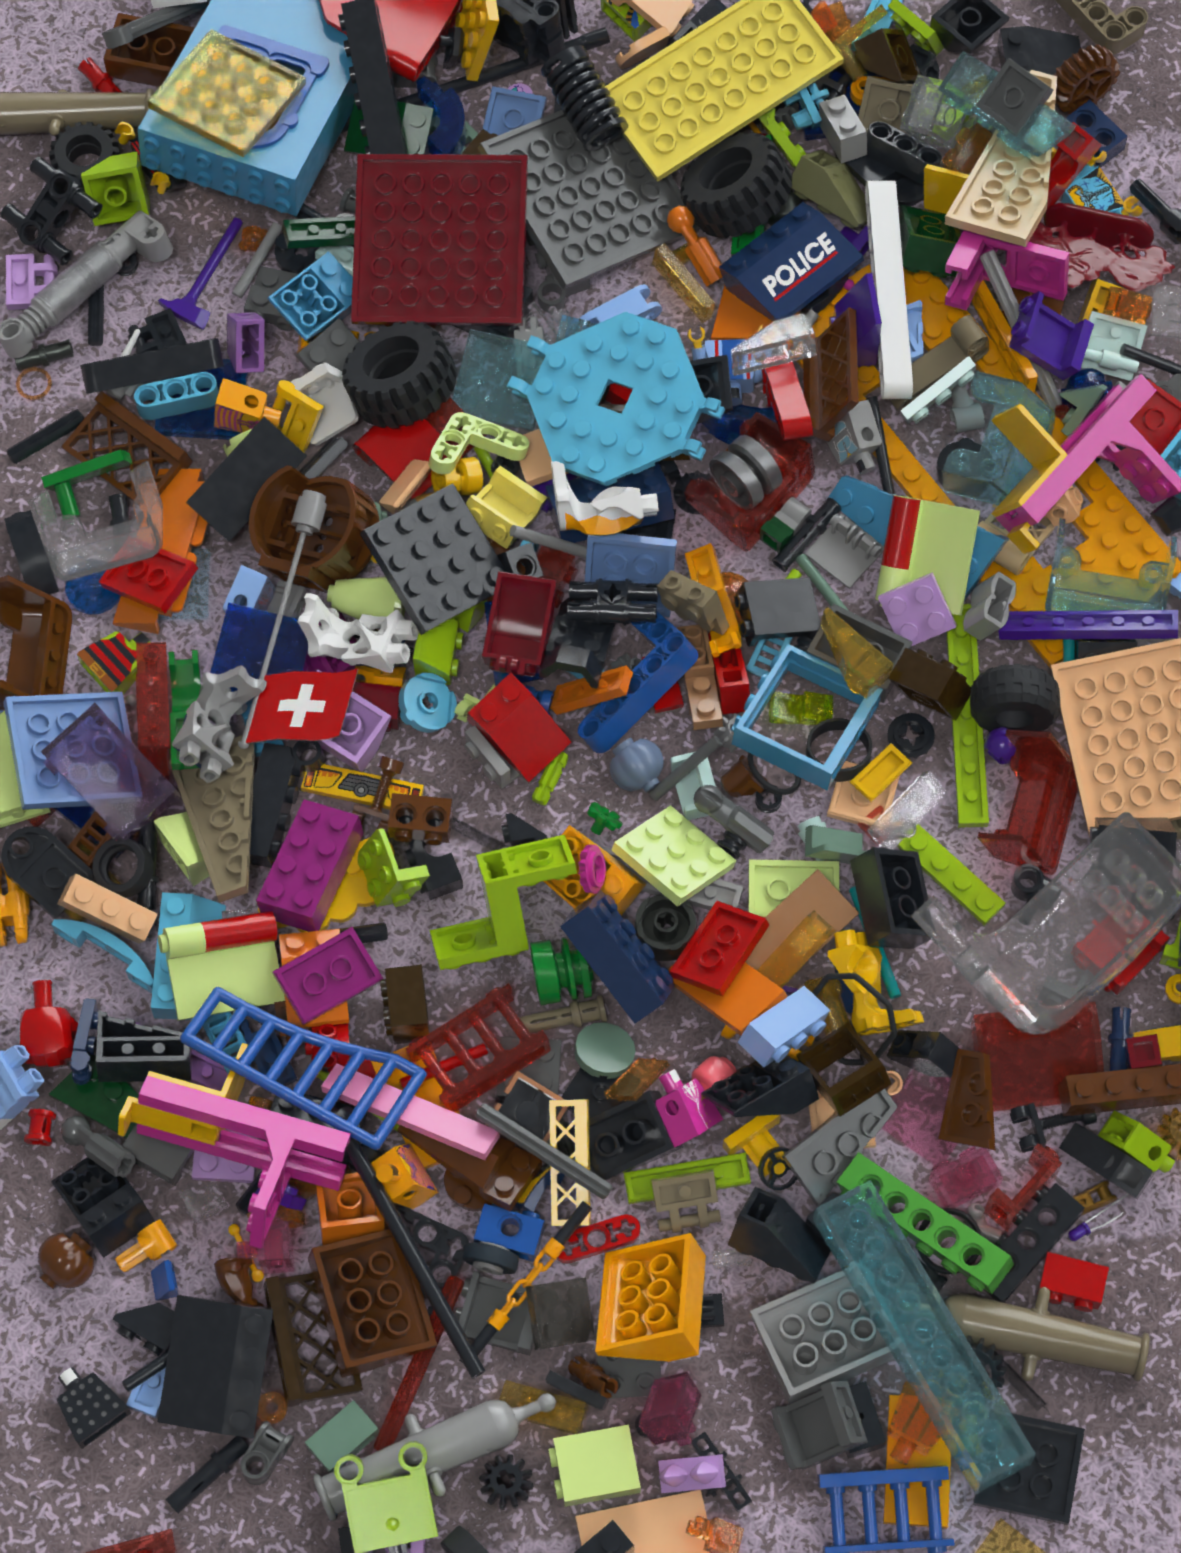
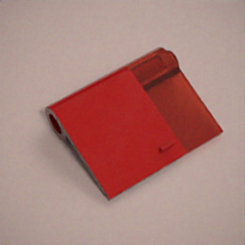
M449 397L446 402L441 403V408L435 413L431 412L428 414V418L422 421L419 419L413 422V425L407 427L400 425L399 428L394 429L388 426L385 428L373 426L352 445V448L357 456L369 466L375 464L394 483L412 460L429 462L431 450L451 416L458 412H465ZM461 426V427L458 428L457 430H459V431L461 432L463 426ZM446 441L450 445H459L454 441ZM468 444L461 458H463L467 453H469L475 446ZM443 454V458L441 460H444L445 458H447V456ZM431 471L410 500L424 494L432 486Z

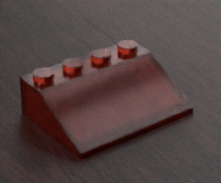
M1096 1002L973 1015L971 1031L974 1050L990 1055L993 1112L1011 1110L1034 1103L1035 1107L1060 1105L1058 1086L1065 1076L1104 1072L1101 1031Z

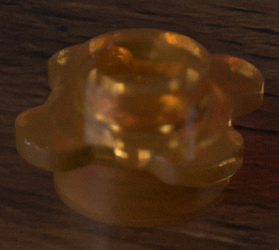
M258 226L243 228L242 241L238 244L239 249L243 252L247 250L256 252L268 231Z

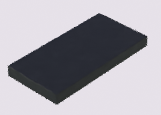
M263 417L186 501V504L230 542L249 521L252 503L266 480L287 465L296 469L307 455L268 419Z

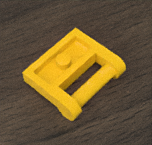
M281 380L276 388L277 396L272 408L282 410L283 412L287 400L292 404L283 427L281 428L279 424L276 428L305 453L324 406L296 390L291 382Z

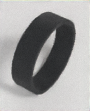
M832 718L814 726L807 738L806 756L823 764L814 756L811 750L812 742L825 732L832 730L844 731L850 720ZM865 729L859 740L864 744L867 756L854 767L840 769L834 781L852 780L870 763L872 740Z

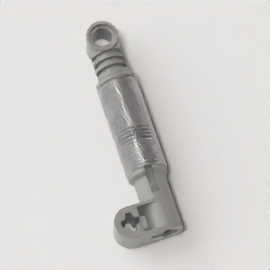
M138 211L107 239L98 241L94 246L90 247L83 255L77 258V261L61 272L55 280L40 290L31 299V305L23 311V314H19L18 318H9L0 323V342L7 355L12 358H20L28 354L32 349V342L40 333H43L49 327H55L59 322L63 321L65 317L86 301L91 294L96 292L104 283L119 272L122 268V263L135 251L152 262H161L169 258L173 252V245L164 226L146 213Z

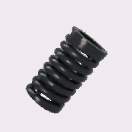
M578 45L567 48L550 58L541 68V74L547 78L546 83L552 88L553 95L557 98L563 113L567 115V120L572 124V128L577 133L578 139L583 143L585 151H594L619 138L627 130L628 123L624 117H618L621 113L619 107L615 106L616 102L613 97H610V91L605 88L604 81L599 79L600 74L597 70H594V63L588 61L589 55L584 46ZM559 61H561L560 64H559L558 66H556V67L552 70V67H553L556 63H558Z

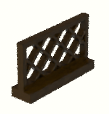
M312 1273L278 1278V1276L265 1279L263 1286L267 1307L273 1309L271 1330L286 1408L297 1406L303 1402L362 1392L363 1390L360 1373L352 1375L354 1385L341 1387L332 1380L339 1370L338 1365L329 1377L313 1368L322 1354L336 1364L337 1361L335 1355L326 1350L331 1342L330 1337L323 1347L307 1337L316 1324L328 1331L326 1323L320 1319L323 1315L322 1309L316 1317L302 1307L310 1294L319 1299L317 1290L314 1289L315 1283L313 1282L311 1286L306 1284V1282L314 1281ZM297 1284L307 1292L297 1304L287 1297L285 1286ZM289 1305L294 1308V1311L291 1313V1315ZM298 1311L313 1321L305 1334H302L292 1325V1319ZM295 1336L300 1338V1341L297 1345L295 1341ZM303 1342L319 1351L310 1365L298 1357V1349ZM300 1366H302L303 1368L306 1369V1371H305V1373H304L303 1375H302L301 1367H300ZM309 1372L325 1382L317 1392L305 1393L303 1381ZM328 1385L334 1388L325 1390Z

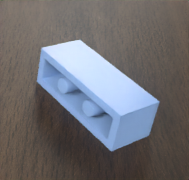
M803 986L751 1021L738 1043L763 1067H766L774 1060L779 1063L787 1056L790 1049H799L810 1035L816 1037L824 1030L827 1025L824 1021L831 1010Z

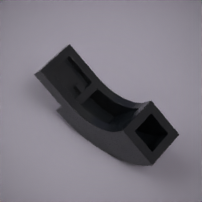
M32 510L17 512L11 517L5 518L6 528L25 583L49 595L59 592Z

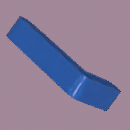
M658 611L656 623L631 622L638 632L655 648L632 670L633 675L627 695L599 703L578 726L579 736L596 753L608 751L698 659L697 649L681 631Z

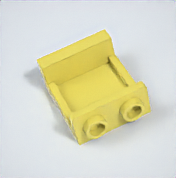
M499 466L493 473L489 483L476 496L471 495L466 505L482 532L508 549L517 539L509 534L511 526L516 525L527 529L539 515L548 497L502 466Z

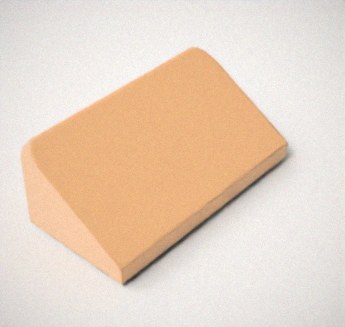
M412 460L380 499L379 504L392 514L399 512L430 474L429 462Z

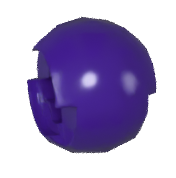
M1005 727L992 730L984 740V748L988 750V754L999 764H1008L1014 761L1021 752V744L1017 742L1018 739Z

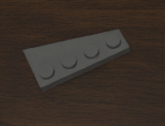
M885 1089L841 1117L837 1113L782 1155V1158L816 1206H819L827 1199L826 1196L834 1186L838 1185L837 1180L858 1152L863 1153L862 1150L867 1143L876 1136L897 1109V1105Z

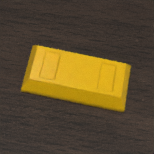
M890 743L850 781V784L872 802L913 762Z

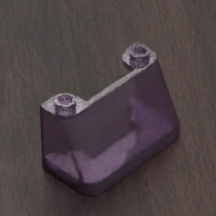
M96 703L92 704L41 751L47 758L42 763L54 776L60 772L108 823L104 829L115 841L120 837L123 841L127 840L182 797L177 789L145 758Z

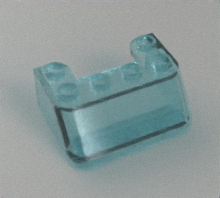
M962 51L938 88L940 92L946 95L944 99L946 103L957 110L959 109L969 117L973 113L979 117L976 121L989 131L993 127L999 131L996 135L1029 159L1033 155L1039 157L1069 137L1076 127L1074 123L1048 105L1039 104L1020 134L1017 136L976 106L999 72L965 51Z
M975 371L971 383L973 397L978 401L993 404L994 408L980 451L975 452L960 448L953 450L948 455L943 468V492L999 505L1033 466L991 420L994 416L1018 404H1022L1051 436L1055 426V412L1023 383Z

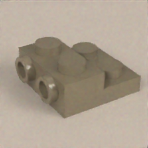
M867 76L858 118L867 132L870 124L879 121L887 123L914 138H918L921 122L916 121L918 110H924L927 94L922 93L923 86Z
M670 570L657 585L662 604L667 609L675 611L681 619L691 620L699 624L704 630L709 632L712 630L720 635H723L729 628L717 591L673 570Z

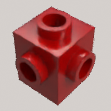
M323 1024L311 1027V1032L350 1043L348 1024ZM305 1042V1055H311L312 1061L320 1047ZM332 1052L323 1067H334L336 1063L346 1066L349 1061V1055Z

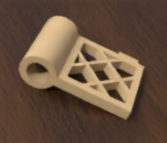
M1001 494L995 500L992 507L996 508L1006 496ZM992 514L985 521H981L978 524L979 527L986 529L985 531L995 535L1007 537L1006 535L1009 533L1006 529H1001L993 524V522L999 521ZM1044 517L1039 523L1046 526V529H1034L1033 525L1028 529L1030 534L1040 543V546L1056 528L1048 518ZM1009 539L994 559V562L1015 575H1019L1038 548L1023 554Z

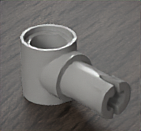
M959 385L955 386L950 390L953 401L952 408L950 409L951 422L954 421L956 426L954 432L957 434L984 428L985 420L980 403H974L973 399L969 397L966 386L962 388Z

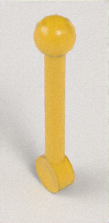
M231 1224L228 1228V1233L234 1236L245 1259H252L239 1234L240 1227L237 1224ZM252 1259V1265L249 1266L252 1271L251 1277L254 1282L258 1283L263 1280L264 1274L261 1270L257 1269Z

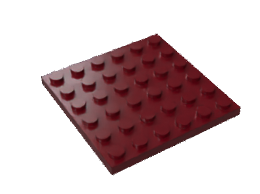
M358 154L352 324L393 325L396 322L406 324L407 321H415L418 324L423 323L426 325L523 326L528 156Z

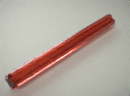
M450 1275L445 1282L442 1293L453 1311L464 1281ZM433 1310L430 1322L438 1345L444 1328ZM436 1347L413 1355L374 1443L376 1451L394 1444Z

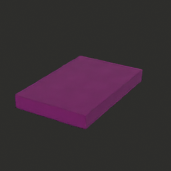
M353 927L272 972L303 1026L380 983V979H383Z

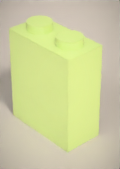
M629 1424L553 1438L554 1448L548 1449L551 1467H558L560 1479L554 1480L557 1499H564L565 1507L641 1492Z

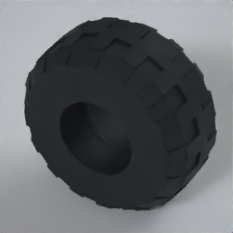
M1005 664L989 668L984 673H981L973 685H971V715L978 725L988 730V732L996 728L1005 727L1014 736L1036 734L1048 729L1059 716L1060 691L1058 683L1051 674L1049 675L1047 671L1036 668V666Z

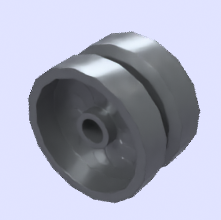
M747 435L739 436L729 445L728 451H721L709 463L710 472L722 492L733 503L745 510H752L763 500L764 494H771L783 481L781 471L770 453L759 442Z

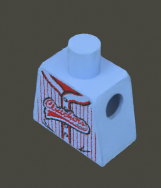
M241 565L223 605V610L229 618L223 630L224 633L239 639L245 626L256 629L275 593V587L268 576Z

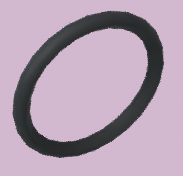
M748 752L747 760L750 771L762 786L771 792L782 795L792 794L798 790L801 778L796 775L793 786L787 789L777 788L768 783L757 771L753 760L754 755Z
M943 1208L947 1213L965 1219L972 1229L981 1235L980 1228L969 1214L956 1208ZM923 1220L918 1231H924L930 1221ZM918 1250L922 1261L932 1270L952 1275L951 1272L944 1267L936 1265ZM971 1255L966 1264L972 1266L979 1255Z

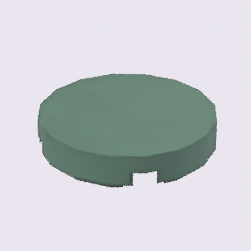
M607 1022L593 1023L584 1027L578 1034L574 1046L575 1060L580 1067L592 1076H608L607 1079L617 1078L625 1074L632 1066L636 1052L634 1041L629 1034L619 1026Z

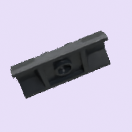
M567 598L561 602L558 615H556L539 677L546 678L557 669L581 673L592 688H598L616 623H600V625H597L593 621L587 620L567 621L568 601L594 602V600H569Z

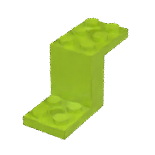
M565 835L476 855L488 917L429 930L440 970L457 969L465 964L483 963L492 958L504 955L514 956L522 951L529 950L517 887L534 886L542 881L551 879L561 880L569 875L577 874L575 861Z

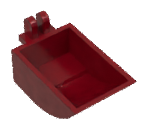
M498 571L482 653L484 663L489 666V669L495 672L534 677L536 673H540L551 635L556 580Z

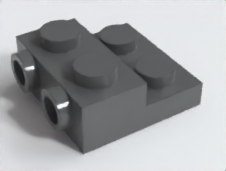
M260 266L254 285L251 284L244 306V313L255 312L264 318V324H274L279 329L285 331L292 330L293 327L267 298L298 274Z

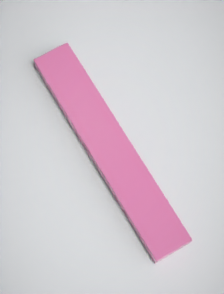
M336 1063L321 1085L323 1093H328L345 1066ZM356 1072L339 1099L356 1106L373 1081V1078ZM385 1084L368 1112L385 1118L402 1090ZM417 1096L412 1098L397 1122L399 1125L482 1160H486L500 1138L499 1132L493 1128Z

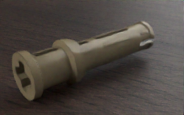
M598 995L594 1000L580 1003L576 1000L572 1001L568 1007L513 1018L517 1037L571 1024L579 1028L582 1027L583 1023L601 1020L602 1022H607L602 995Z

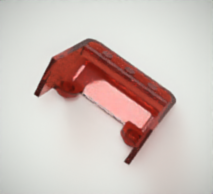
M1006 730V737L1016 748L1015 755L1010 760V767L1019 780L1006 830L997 829L994 833L979 832L977 838L993 857L1018 867L1023 864H1031L1039 867L1043 874L1053 875L1058 868L1078 792L1073 762L1051 732Z

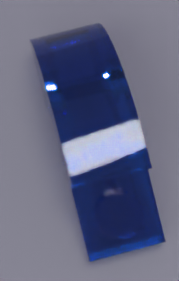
M424 76L416 82L418 97L429 108H434L440 119L437 129L427 137L429 153L461 155L466 141V123L462 102L452 87L443 92L436 82L432 83Z

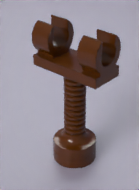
M381 756L378 767L382 769L383 774L373 798L374 803H372L370 808L354 804L352 814L359 815L361 825L364 822L366 813L381 818L377 829L383 828L387 838H389V815L382 813L381 808H383L382 805H384L386 800L385 797H387L386 794H388L387 791H389L388 788H390L392 777L396 774H401L404 763Z

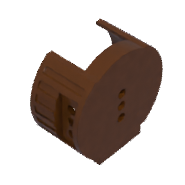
M287 465L266 480L256 494L251 506L249 534L254 549L261 555L258 565L281 581L287 582L300 533L295 531L296 527L291 524L298 497L302 496L304 490L319 492L326 496L325 503L327 504L320 532H313L312 536L306 535L292 584L328 593L330 584L335 585L338 579L354 578L371 559L372 554L360 533L364 529L378 523L379 514L372 498L347 479L333 476H320L309 479L294 467ZM332 518V524L330 526H326L327 520ZM323 545V551L318 553L317 548Z

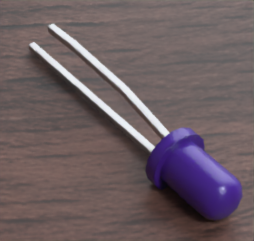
M1127 1193L1086 1222L1079 1224L1069 1231V1239L1075 1242L1085 1235H1090L1092 1230L1103 1227L1120 1217L1123 1212L1105 1224L1092 1229L1086 1224L1129 1194Z

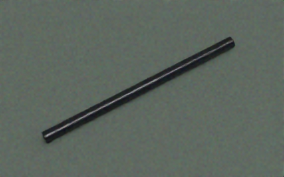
M350 1137L349 1145L345 1149L470 1377L474 1379L485 1372L481 1361L382 1182L377 1179L376 1171L361 1144Z

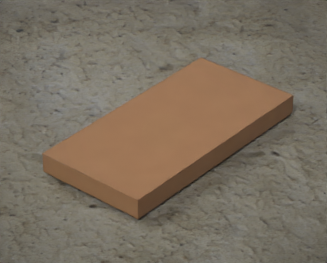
M817 869L765 917L769 927L746 960V963L780 987L833 939L834 933L840 932L859 913Z

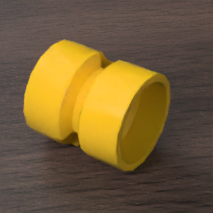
M476 457L460 458L454 470L448 474H439L431 470L433 490L437 492L453 483L460 495L478 494L483 487V472Z

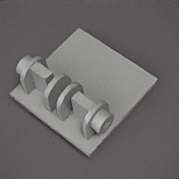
M841 513L840 516L835 514L829 522L831 525L805 552V555L850 589L883 553L884 546Z

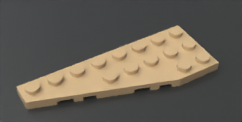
M1035 70L1030 71L1031 74L1054 89V91L1021 138L999 123L945 216V225L1019 246H1027L1047 210L1057 76Z

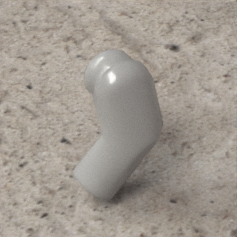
M971 1203L965 1212L976 1221L980 1228L981 1236L995 1244L1003 1231L987 1225L983 1214L985 1211L984 1207L979 1203ZM966 1221L967 1226L972 1229L971 1225Z

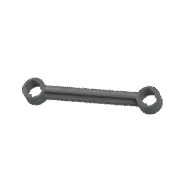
M211 0L165 7L127 24L104 31L102 36L107 49H112L127 44L137 37L207 8Z

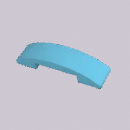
M54 919L51 925L57 935L78 948L83 945L86 939L128 964L126 973L129 980L152 993L153 978L148 968L126 943L97 926L75 920Z

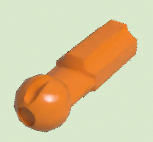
M677 206L670 210L667 216L668 226L672 231L682 234L688 243L685 252L706 287L722 278L719 269L722 263L706 237H699L694 230V216L691 211L685 206Z

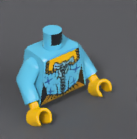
M1102 151L1098 157L1093 156L1065 190L1061 203H1070L1127 216L1131 215L1133 217L1140 216L1143 211L1139 205L1131 209L1139 201L1134 196L1127 197L1123 202L1099 166L1094 167L1095 163L1105 161L1107 158L1105 151Z

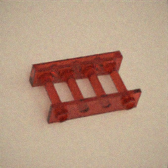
M166 642L136 643L139 782L169 781L168 748H170Z
M509 983L502 988L496 987L486 995V998L426 1036L415 1038L410 1042L409 1047L405 1048L408 1060L416 1063L421 1059L443 1089L442 1094L438 1096L441 1107L452 1112L458 1111L511 1077L516 1070H522L551 1051L549 1039L543 1030L536 1034H530L509 1003L514 1000V996ZM498 1010L520 1039L519 1045L511 1050H504L483 1020ZM472 1026L495 1057L491 1063L484 1067L478 1066L458 1038V1035ZM448 1043L469 1073L468 1077L458 1084L451 1081L432 1054L433 1051Z

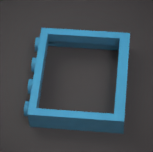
M787 644L781 655L774 656L770 668H772L770 673L762 675L757 686L759 690L756 695L750 694L744 706L746 711L743 716H736L735 723L731 728V731L734 732L732 745L828 791L877 710L883 689ZM787 671L860 705L824 765L751 730Z

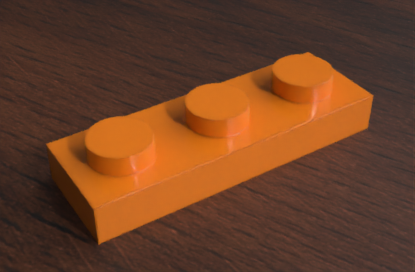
M627 665L602 672L598 688H592L585 678L557 685L550 709L556 715L625 696L627 695L633 672Z

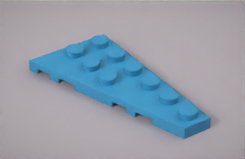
M848 475L842 476L828 498L834 499L841 506V512L881 545H885L893 495L896 494L879 490L876 486ZM977 526L964 601L1009 538L995 535Z

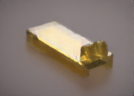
M505 1380L499 1400L505 1401L510 1407L527 1405L538 1400L539 1396L545 1393L551 1394L556 1400V1405L552 1411H541L526 1418L524 1421L573 1435L579 1434L582 1431V1423L587 1415L588 1405L586 1402Z

